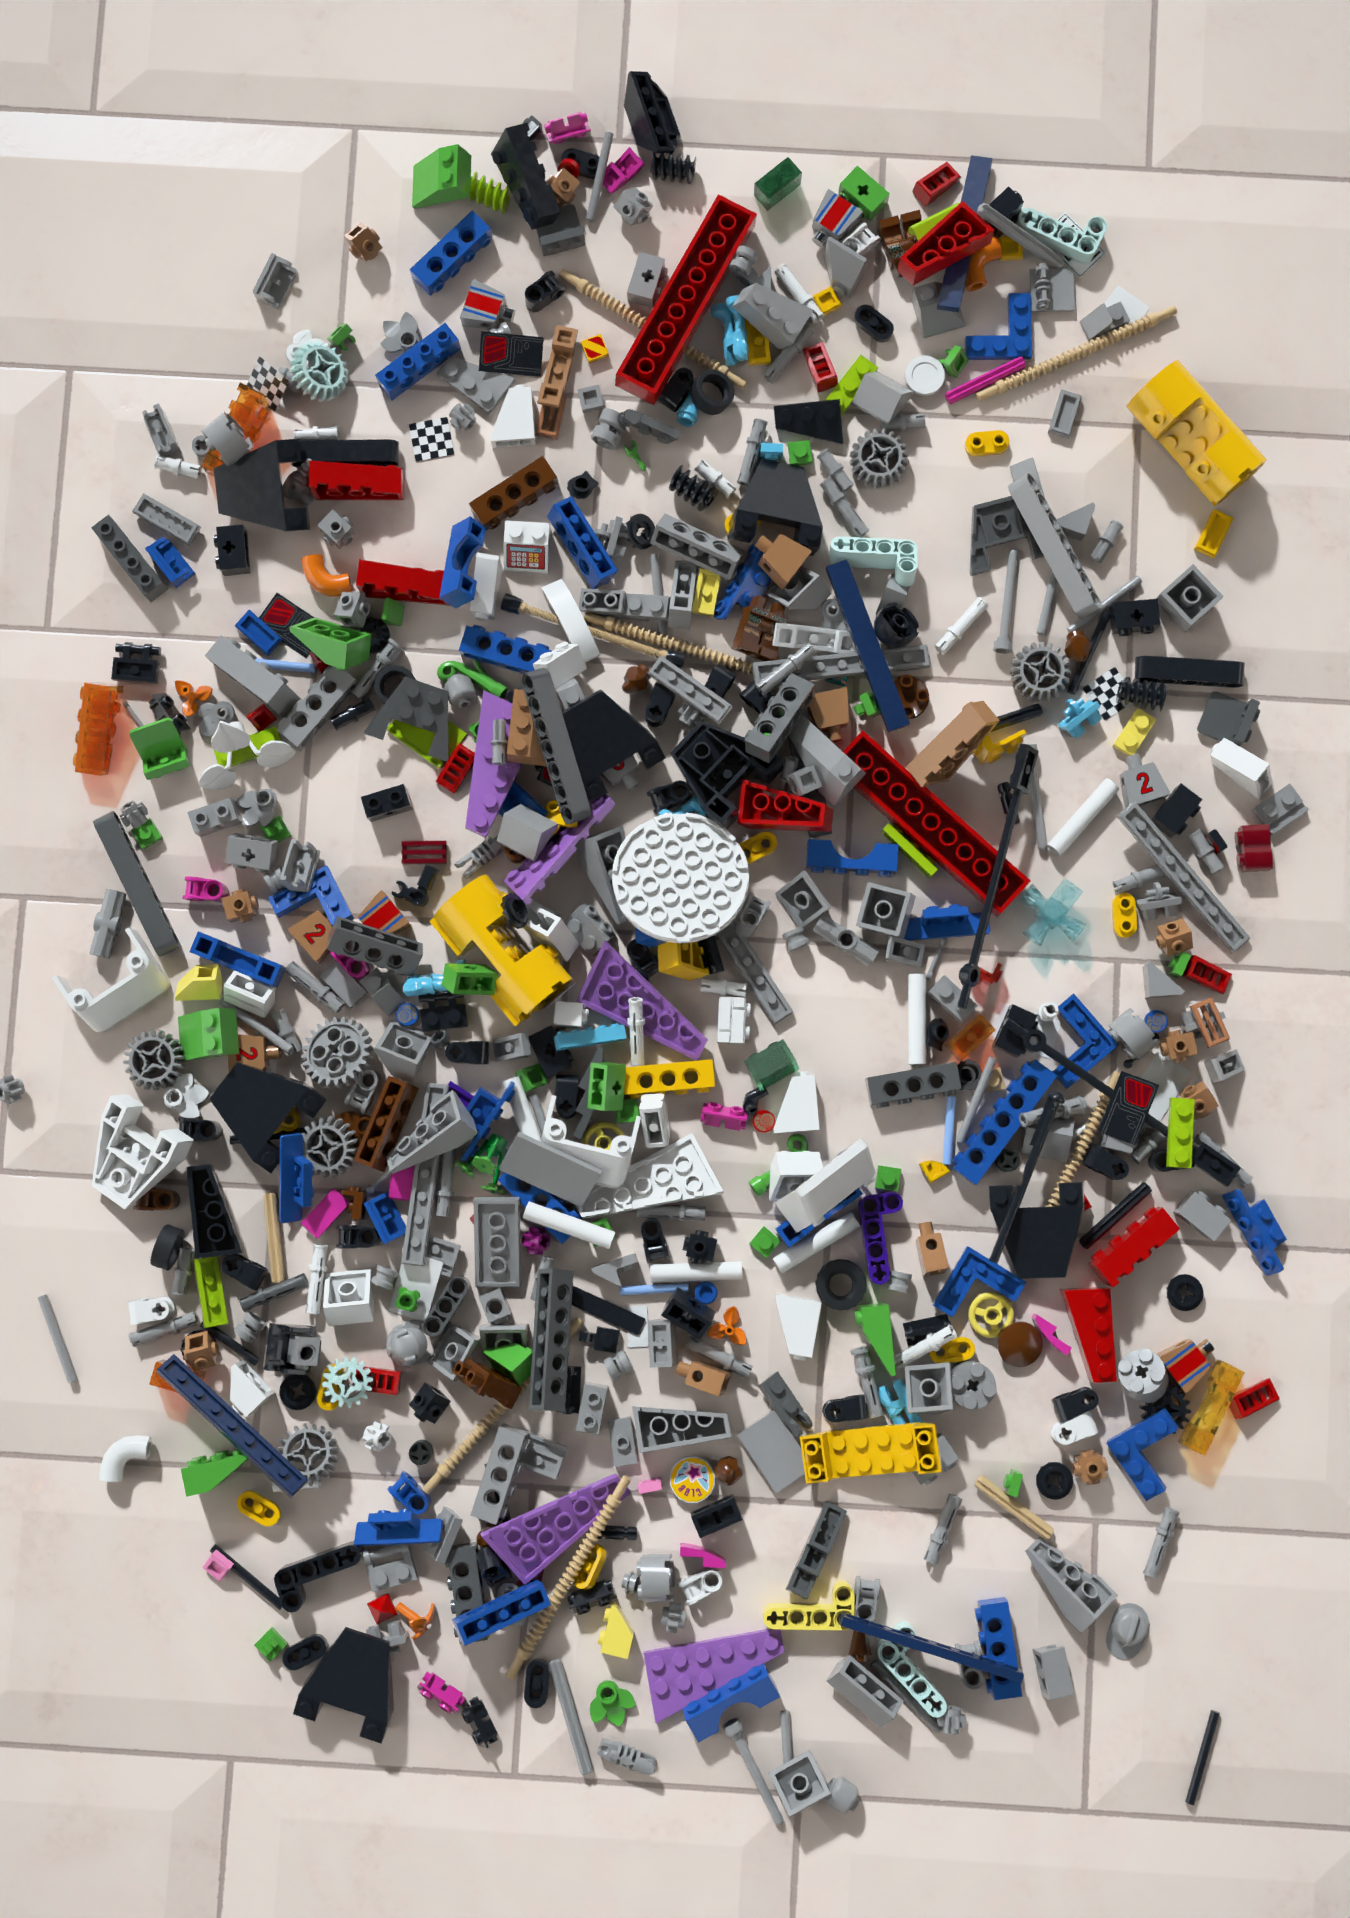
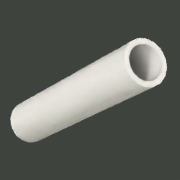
M1106 778L1047 844L1048 848L1056 855L1061 856L1119 791L1118 786Z
M908 974V1065H926V974Z
M517 1076L503 1081L504 1089L507 1088L511 1081L515 1083L513 1090L516 1092L509 1103L519 1131L541 1142V1136L520 1077Z
M530 1201L523 1215V1219L610 1249L615 1235L614 1231Z
M850 1211L773 1259L783 1274L856 1230L860 1225Z
M742 1262L650 1264L651 1283L742 1279Z

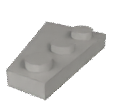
M451 356L437 372L439 378L487 414L492 412L509 388L516 382L514 377L502 373L479 371L478 365Z

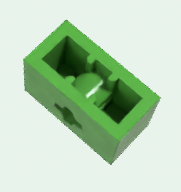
M858 165L840 183L838 192L840 197L863 211L862 218H867L870 222L888 204L890 195L889 192Z
M445 963L441 985L452 994L494 995L498 973L484 964Z
M610 1062L591 1063L587 1108L601 1111L623 1110L626 1065Z

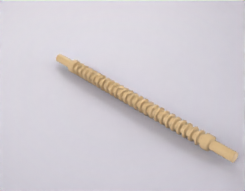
M565 269L560 271L559 277L577 287V291L582 294L585 292L587 297L590 295L592 300L596 299L597 303L601 302L602 306L606 305L607 309L611 308L613 313L617 312L618 316L622 315L623 319L627 318L628 322L632 321L633 325H638L639 329L643 327L646 317L642 318L641 313L636 314V310L631 311V307L626 308L624 303L621 305L620 300L615 301V297L610 298V294L605 295L603 290L600 292L599 287L594 288V284L589 285V281L586 279H579ZM694 346L686 348L684 352L686 358L690 357L691 361L695 360L697 365L700 363L702 368L706 367V370L715 369L721 371L728 376L735 386L742 390L745 388L747 382L731 373L728 367L725 365L720 366V362L715 363V359L710 360L708 355L705 357L704 352L699 353V349L694 350Z
M1171 306L1156 314L1153 312L1146 315V318L1141 317L1140 320L1136 319L1135 323L1130 322L1129 326L1125 324L1124 328L1119 327L1118 331L1113 329L1112 333L1107 332V336L1102 334L1101 338L1096 337L1095 341L1091 339L1090 343L1085 342L1084 346L1080 344L1078 348L1073 347V351L1069 349L1067 353L1062 352L1061 356L1051 357L1050 361L1045 360L1044 364L1040 362L1039 366L1034 365L1033 369L1028 367L1027 371L1017 372L1016 376L1011 375L1010 379L1006 377L1005 381L999 380L995 382L994 386L976 393V398L980 402L995 394L1002 395L1007 392V389L1012 390L1013 386L1017 388L1018 384L1023 385L1024 381L1028 383L1029 379L1035 380V376L1040 378L1041 374L1046 375L1047 371L1051 373L1052 369L1057 370L1058 366L1062 368L1063 364L1068 365L1069 361L1073 363L1075 359L1080 360V356L1084 358L1086 354L1091 355L1092 351L1102 350L1103 346L1108 347L1109 343L1114 345V341L1120 342V339L1125 340L1126 336L1136 335L1137 331L1147 330L1148 326L1151 328L1157 326L1159 321L1177 314V308Z
M589 612L585 613V621L604 626L605 630H615V633L620 631L621 635L624 633L627 634V637L633 635L634 639L639 637L640 641L645 639L646 643L651 641V644H654L655 642L657 646L662 644L663 648L668 646L670 650L672 648L675 651L681 650L682 653L687 652L688 656L693 654L694 658L699 656L700 660L702 658H705V661L712 660V663L718 662V665L722 663L724 667L729 665L730 669L735 667L736 671L741 669L742 673L747 671L748 675L753 673V661L748 663L747 659L742 661V658L735 659L736 656L729 657V654L725 656L723 652L719 654L717 650L712 652L711 648L706 650L705 646L700 648L699 644L694 646L693 642L687 644V641L681 642V639L675 640V637L671 639L669 635L664 637L663 633L658 635L657 631L652 633L651 629L646 631L645 627L639 629L638 625L633 627L632 623L627 625V622L621 623V620L617 622L615 618L610 616L605 618Z
M1113 1072L1107 1085L1113 1090L1118 1081L1119 1072ZM1100 1093L1099 1098L1101 1099L1096 1101L1098 1105L1093 1107L1095 1111L1091 1112L1092 1117L1088 1118L1089 1123L1085 1124L1086 1129L1082 1130L1084 1134L1079 1136L1081 1140L1076 1142L1078 1146L1073 1148L1075 1152L1071 1153L1072 1158L1068 1159L1069 1164L1065 1165L1066 1170H1062L1063 1176H1059L1061 1180L1056 1182L1058 1186L1053 1188L1055 1193L1050 1194L1052 1199H1048L1049 1205H1045V1207L1060 1206L1059 1183H1072L1071 1178H1075L1073 1174L1078 1172L1076 1168L1081 1166L1079 1162L1084 1160L1082 1156L1087 1154L1085 1150L1089 1149L1088 1144L1092 1143L1091 1138L1095 1137L1094 1132L1098 1131L1097 1126H1100L1101 1123L1099 1121L1103 1119L1102 1115L1105 1114V1109L1110 1101V1098L1103 1093Z
M578 1316L570 1324L569 1339L584 1323ZM531 1375L520 1385L523 1388L522 1391L527 1390V1385L530 1386ZM501 1403L493 1405L494 1410H489L490 1414L484 1415L485 1420L481 1419V1424H476V1429L471 1430L472 1434H467V1439L462 1440L463 1444H458V1449L453 1450L454 1454H449L450 1458L445 1459V1463H441L437 1467V1472L423 1486V1491L430 1494L443 1478H448L451 1474V1469L454 1470L455 1465L460 1464V1459L464 1460V1455L469 1454L468 1450H473V1445L478 1444L477 1440H482V1435L487 1434L486 1430H491L490 1426L495 1425V1420H500L499 1416L504 1415V1410H509V1408Z
M623 1475L613 1494L608 1495L606 1499L607 1504H603L604 1509L599 1511L600 1516H596L597 1521H594V1526L589 1528L590 1533H586L587 1538L582 1539L583 1544L579 1545L580 1550H576L577 1555L572 1556L573 1561L569 1562L570 1567H566L567 1572L562 1573L563 1578L559 1579L560 1584H556L557 1589L552 1590L553 1595L549 1596L551 1606L542 1609L543 1612L539 1613L540 1618L535 1619L536 1624H532L533 1629L529 1630L530 1635L525 1636L526 1641H522L523 1646H520L516 1651L517 1657L506 1674L508 1678L514 1680L524 1661L529 1660L532 1654L531 1651L535 1650L534 1645L538 1644L537 1639H541L540 1634L545 1633L544 1628L548 1627L547 1622H551L550 1617L554 1616V1611L558 1610L557 1605L562 1604L561 1599L565 1598L564 1593L567 1594V1588L572 1587L571 1582L575 1581L574 1576H578L577 1571L582 1570L581 1565L585 1564L584 1559H588L587 1554L592 1553L591 1548L595 1547L594 1542H598L597 1537L602 1536L601 1531L605 1530L604 1525L609 1524L607 1520L612 1519L611 1513L614 1514V1509L618 1508L621 1504L620 1498L631 1481L628 1476Z

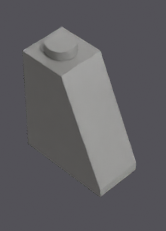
M574 677L555 689L563 710L585 699Z

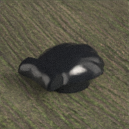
M585 471L582 475L568 481L567 490L570 496L576 499H585L599 483Z
M934 1018L929 1023L927 1028V1046L942 1051V1046L949 1036V1029L942 1018Z
M970 1059L960 1061L957 1067L962 1089L959 1090L975 1091L980 1080L981 1068L977 1062H973Z

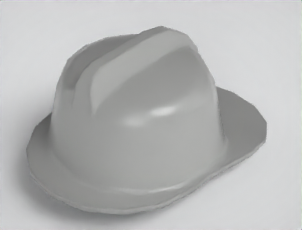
M1127 1603L1118 1607L1113 1614L1106 1635V1644L1110 1653L1119 1659L1133 1658L1140 1652L1148 1632L1149 1620L1147 1613L1142 1607L1137 1604Z

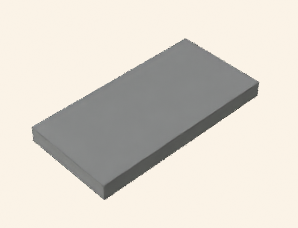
M521 1132L517 1133L499 1167V1170L580 1207L583 1206L602 1171L593 1165Z
M474 1197L475 1287H521L520 1197Z

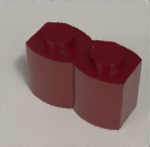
M1269 824L1240 826L1238 831L1235 832L1234 837L1235 844L1239 845L1240 854H1237L1236 857L1237 866L1241 867L1242 872L1271 870L1273 868Z

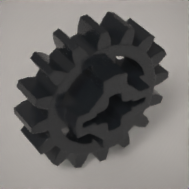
M1167 1385L1166 1392L1155 1403H1145V1405L1139 1406L1140 1409L1145 1411L1140 1416L1142 1419L1151 1416V1413L1158 1412V1409L1168 1406L1174 1409L1168 1411L1172 1418L1178 1415L1175 1423L1178 1425V1428L1183 1430L1184 1427L1181 1423L1183 1421L1189 1422L1185 1415L1191 1413V1410L1186 1408L1190 1401L1183 1400L1186 1395L1184 1392L1181 1391L1177 1394L1178 1387L1173 1386L1170 1390L1169 1385ZM1171 1395L1177 1399L1179 1406L1172 1402Z

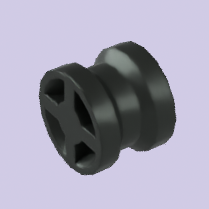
M1003 1149L995 1159V1164L1001 1171L1011 1172L1019 1166L1020 1157L1012 1149Z
M418 1440L410 1447L408 1455L412 1463L423 1465L432 1458L434 1449L427 1440Z

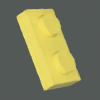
M700 568L692 613L710 617L714 616L721 580L720 575Z
M1137 708L1112 746L1128 756L1134 755L1157 719Z

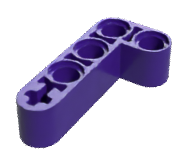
M894 1192L866 1195L858 1202L867 1274L869 1279L877 1285L885 1284L890 1278L882 1215L896 1213L901 1210L903 1206L902 1197ZM890 1196L896 1197L898 1201L894 1209H889L886 1205V1200ZM867 1199H872L875 1202V1208L871 1212L865 1211L863 1207L864 1201ZM870 1222H876L878 1225V1231L873 1235H870L866 1230ZM875 1244L881 1247V1254L878 1257L870 1255V1248ZM883 1260V1264L879 1263V1269L884 1271V1275H881V1279L878 1280L877 1277L873 1276V1273L877 1272L875 1264L871 1265V1261L879 1262Z

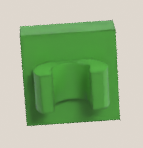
M342 323L327 338L332 345L339 346L343 351L348 350L344 345L345 339H349L352 343L356 342L355 338L349 335L353 330L347 323Z
M955 345L952 350H945L947 357L945 360L940 358L939 362L943 368L947 369L950 376L957 378L969 360L962 347Z
M868 692L860 695L862 703L853 707L856 715L859 716L867 713L869 717L874 718L881 714L873 694Z
M280 815L274 818L268 826H260L267 839L278 840L279 843L292 836Z
M271 1627L254 1646L271 1662L288 1642Z

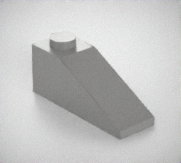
M675 561L669 606V628L690 630L697 565L692 562Z

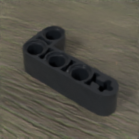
M354 1541L292 1562L279 1569L275 1574L274 1583L283 1609L290 1613L298 1611L306 1601L303 1584L356 1565L362 1558L363 1546H358L354 1544ZM350 1549L352 1552L356 1551L357 1555L354 1558L350 1555L342 1560V1556L346 1555ZM325 1557H333L336 1563L335 1566H328L325 1563ZM304 1564H309L313 1567V1574L309 1575L304 1572ZM282 1572H287L291 1575V1582L283 1581ZM289 1595H296L299 1599V1604L294 1605L290 1603Z

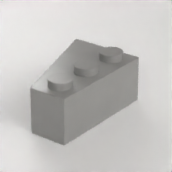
M758 283L742 289L732 305L735 310L779 350L794 343L814 311Z

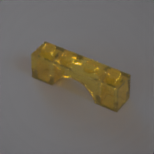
M1216 1360L1207 1379L1208 1385L1204 1399L1195 1415L1186 1423L1178 1440L1180 1444L1204 1456L1206 1455L1241 1382L1244 1371L1224 1361Z

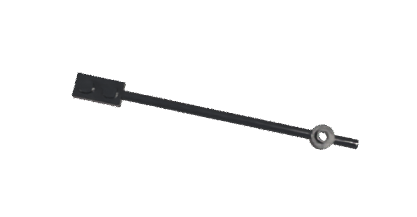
M1020 744L1015 757L1016 762L1013 773L1010 776L1009 785L1014 791L969 963L965 964L959 971V979L963 987L957 1007L961 1009L967 1008L971 989L978 984L980 979L978 962L1022 794H1028L1039 751L1028 744Z
M1007 1018L1003 1025L1022 1038L1023 1047L1027 1051L1032 1053L1042 1051L1111 1098L1114 1091L1112 1088L1046 1044V1036L1042 1031L1038 1029L1027 1031L1010 1018ZM1031 1037L1036 1038V1045L1030 1043ZM1148 1114L1145 1123L1168 1138V1127ZM1200 1142L1197 1147L1193 1144L1192 1164L1225 1187H1229L1239 1172L1240 1167L1204 1142Z

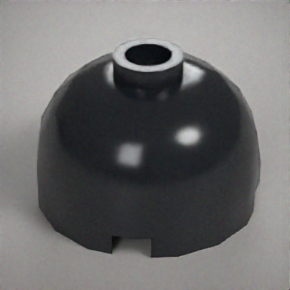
M888 603L878 612L875 618V634L878 640L887 647L894 649L905 647L917 637L919 633L917 632L919 627L918 621L907 608L904 607L900 610L896 607L898 604Z

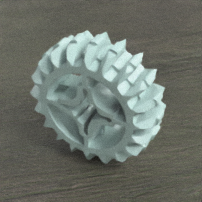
M311 341L306 345H301L292 356L293 358L290 361L292 367L289 371L294 374L291 381L298 383L296 389L302 388L304 390L303 395L310 394L311 400L317 397L319 402L324 399L330 401L332 398L338 397L340 392L345 389V384L349 380L346 377L349 370L344 368L347 362L340 360L342 354L337 355L335 353L336 347L329 349L328 343L322 346L320 341L315 343ZM306 358H307V360H308V362H309V363L307 364V365H308V368H309L308 370L306 369ZM330 373H332V378H333L332 384H331V382H330V379H331Z

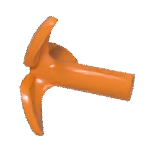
M181 680L175 681L178 695L189 699L182 706L183 714L186 717L194 715L199 709L196 700L207 701L213 691L209 686H200L196 692H193V687L190 683Z
M731 1306L723 1315L726 1325L721 1323L713 1324L709 1328L707 1335L712 1339H722L727 1334L732 1343L745 1345L746 1334L743 1329L733 1328V1325L739 1321V1311L735 1306Z
M401 1602L396 1606L395 1610L410 1620V1627L416 1633L411 1637L413 1640L421 1637L427 1631V1625L431 1624L435 1613L434 1603L431 1604L430 1611L426 1617L419 1616Z

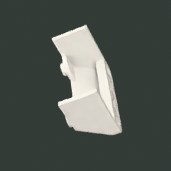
M131 928L125 929L137 948L126 959V966L131 974L102 994L93 998L90 992L85 989L73 990L66 978L56 975L52 977L70 1007L94 1031H108L164 994L169 988L170 982L167 975L139 932Z
M552 1095L541 1142L601 1169V1175L595 1184L609 1188L621 1187L627 1177L641 1117H636L631 1137L624 1135L615 1137L611 1143L610 1150L565 1140L567 1132L565 1124L561 1120L552 1118L556 1102V1096Z
M863 1138L838 1153V1157L794 1191L775 1202L796 1232L811 1224L816 1227L825 1220L823 1215L861 1185L865 1188L875 1180L873 1176L876 1174L869 1147Z

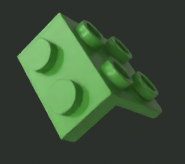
M165 718L132 729L129 732L130 738L142 759L143 772L147 780L160 778L165 774L180 771L190 766L188 750L171 718Z

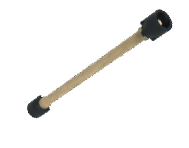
M505 593L501 603V610L518 615L519 613H527L561 625L555 614L531 607L524 603L522 599ZM588 626L591 635H594V637L602 638V640H607L623 647L626 646V648L634 649V651L637 650L640 653L653 655L655 658L663 656L678 668L682 669L686 657L685 653L670 649L668 651H660L659 649L646 647L644 644H638V642L630 641V639L628 640L617 635L614 636V634L609 632L606 633V631L603 632V630Z

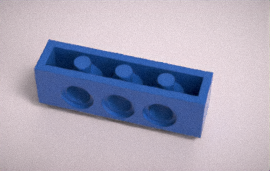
M472 210L409 269L412 279L429 296L434 292H439L450 277H455L465 263L471 262L481 248L489 245L492 238L491 228ZM466 238H473L471 242H464ZM452 252L458 253L455 257H448ZM436 267L442 268L439 272H433L432 270Z
M444 323L375 374L378 384L393 401L444 363L450 356L452 357L460 351L459 339L449 326Z
M570 496L555 503L547 517L590 587L596 589L611 582L618 569L573 497Z
M466 625L458 650L463 657L521 674L535 670L533 663L538 661L542 654L552 652L547 645L537 643L536 646L528 644L526 639L520 637L511 639L500 631H494V633L487 632L484 627L479 625H473V627ZM485 640L491 642L489 648H480L481 642ZM504 647L512 648V652L509 655H502L501 650ZM525 653H532L534 655L533 659L528 662L523 661L522 657Z
M505 1172L498 1179L514 1197H520V1203L525 1208L529 1201L536 1203L537 1195L545 1194L548 1198V1203L544 1207L561 1210L564 1214L578 1219L582 1218L573 1208L569 1211L563 1205L566 1201L534 1185L528 1191H524L520 1188L521 1180ZM545 1227L561 1244H564L571 1236Z
M536 1579L453 1618L452 1622L460 1642L467 1646L551 1606L543 1583Z
M1000 1597L977 1601L978 1608H975V1617L977 1623L981 1622L982 1629L981 1632H978L980 1646H984L985 1655H982V1657L1018 1668L1007 1599ZM992 1620L999 1621V1627L995 1630L988 1629V1625ZM995 1644H1002L1003 1649L1000 1653H992V1647ZM988 1673L989 1679H985L988 1694L991 1693L994 1700L1023 1697L1021 1683Z

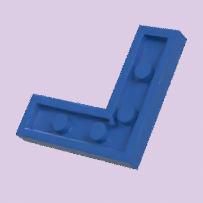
M1031 293L1008 294V335L965 337V354L968 360H1014L1018 357H1023L1024 360H1031Z
M327 865L315 871L310 892L290 891L284 888L268 897L278 918L318 897L332 926L337 916L348 920L355 919Z
M1074 993L1058 1006L1059 1014L1085 1042L1068 1059L1088 1072L1115 1049L1118 1044ZM1061 1064L1052 1071L1057 1075V1080L1065 1089H1068L1080 1079V1077Z
M966 1246L932 1305L953 1317L975 1279L1016 1302L1027 1282L1019 1279L1018 1276L1000 1265L989 1261L987 1257L969 1246Z
M1166 1408L1159 1410L1108 1439L1106 1442L1146 1501L1166 1491L1167 1488L1141 1451L1178 1430V1425Z

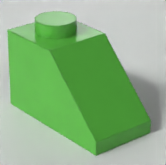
M515 1343L483 1351L490 1367L518 1386L531 1375L532 1350L529 1347L524 1348Z

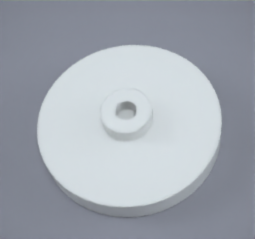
M931 356L914 358L908 364L905 371V382L908 388L921 396L936 393L941 388L945 378L942 364Z

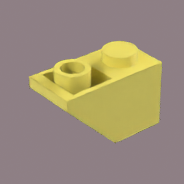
M219 964L195 965L178 982L175 1001L221 999L223 980Z
M613 1601L611 1608L606 1607L603 1621L607 1622L605 1631H600L598 1644L602 1645L601 1653L628 1659L634 1630L618 1603Z

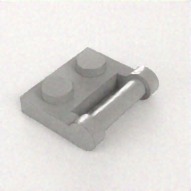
M409 1544L390 1545L373 1551L368 1549L362 1553L372 1592L418 1579ZM400 1552L403 1553L404 1558L374 1566L373 1560Z

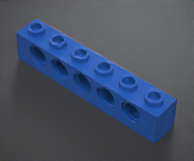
M1036 1059L1024 1063L1019 1070L1022 1073L1017 1081L1013 1079L1007 1086L1006 1090L1008 1093L1006 1096L998 1098L992 1107L995 1109L990 1117L986 1115L980 1122V1131L977 1135L973 1133L965 1143L968 1147L963 1153L959 1151L952 1160L954 1166L951 1169L971 1184L977 1185L1021 1125L1019 1120L1020 1113L1032 1111L1057 1077L1055 1073ZM1027 1078L1034 1081L1035 1086L1032 1091H1028L1024 1087V1081ZM1014 1096L1021 1100V1106L1018 1109H1014L1010 1103ZM1001 1114L1005 1115L1008 1119L1005 1127H1000L997 1123V1118ZM987 1132L994 1136V1143L990 1146L986 1145L983 1140ZM975 1150L981 1155V1160L977 1164L972 1163L970 1160V1154Z

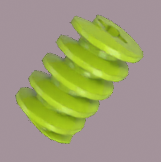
M474 172L471 177L469 200L474 201L476 199L478 204L484 203L487 208L492 206L494 211L500 209L501 214H504L511 199L508 185L504 190H501V182L494 187V179L491 178L488 183H485L486 176L483 175L478 180V172Z

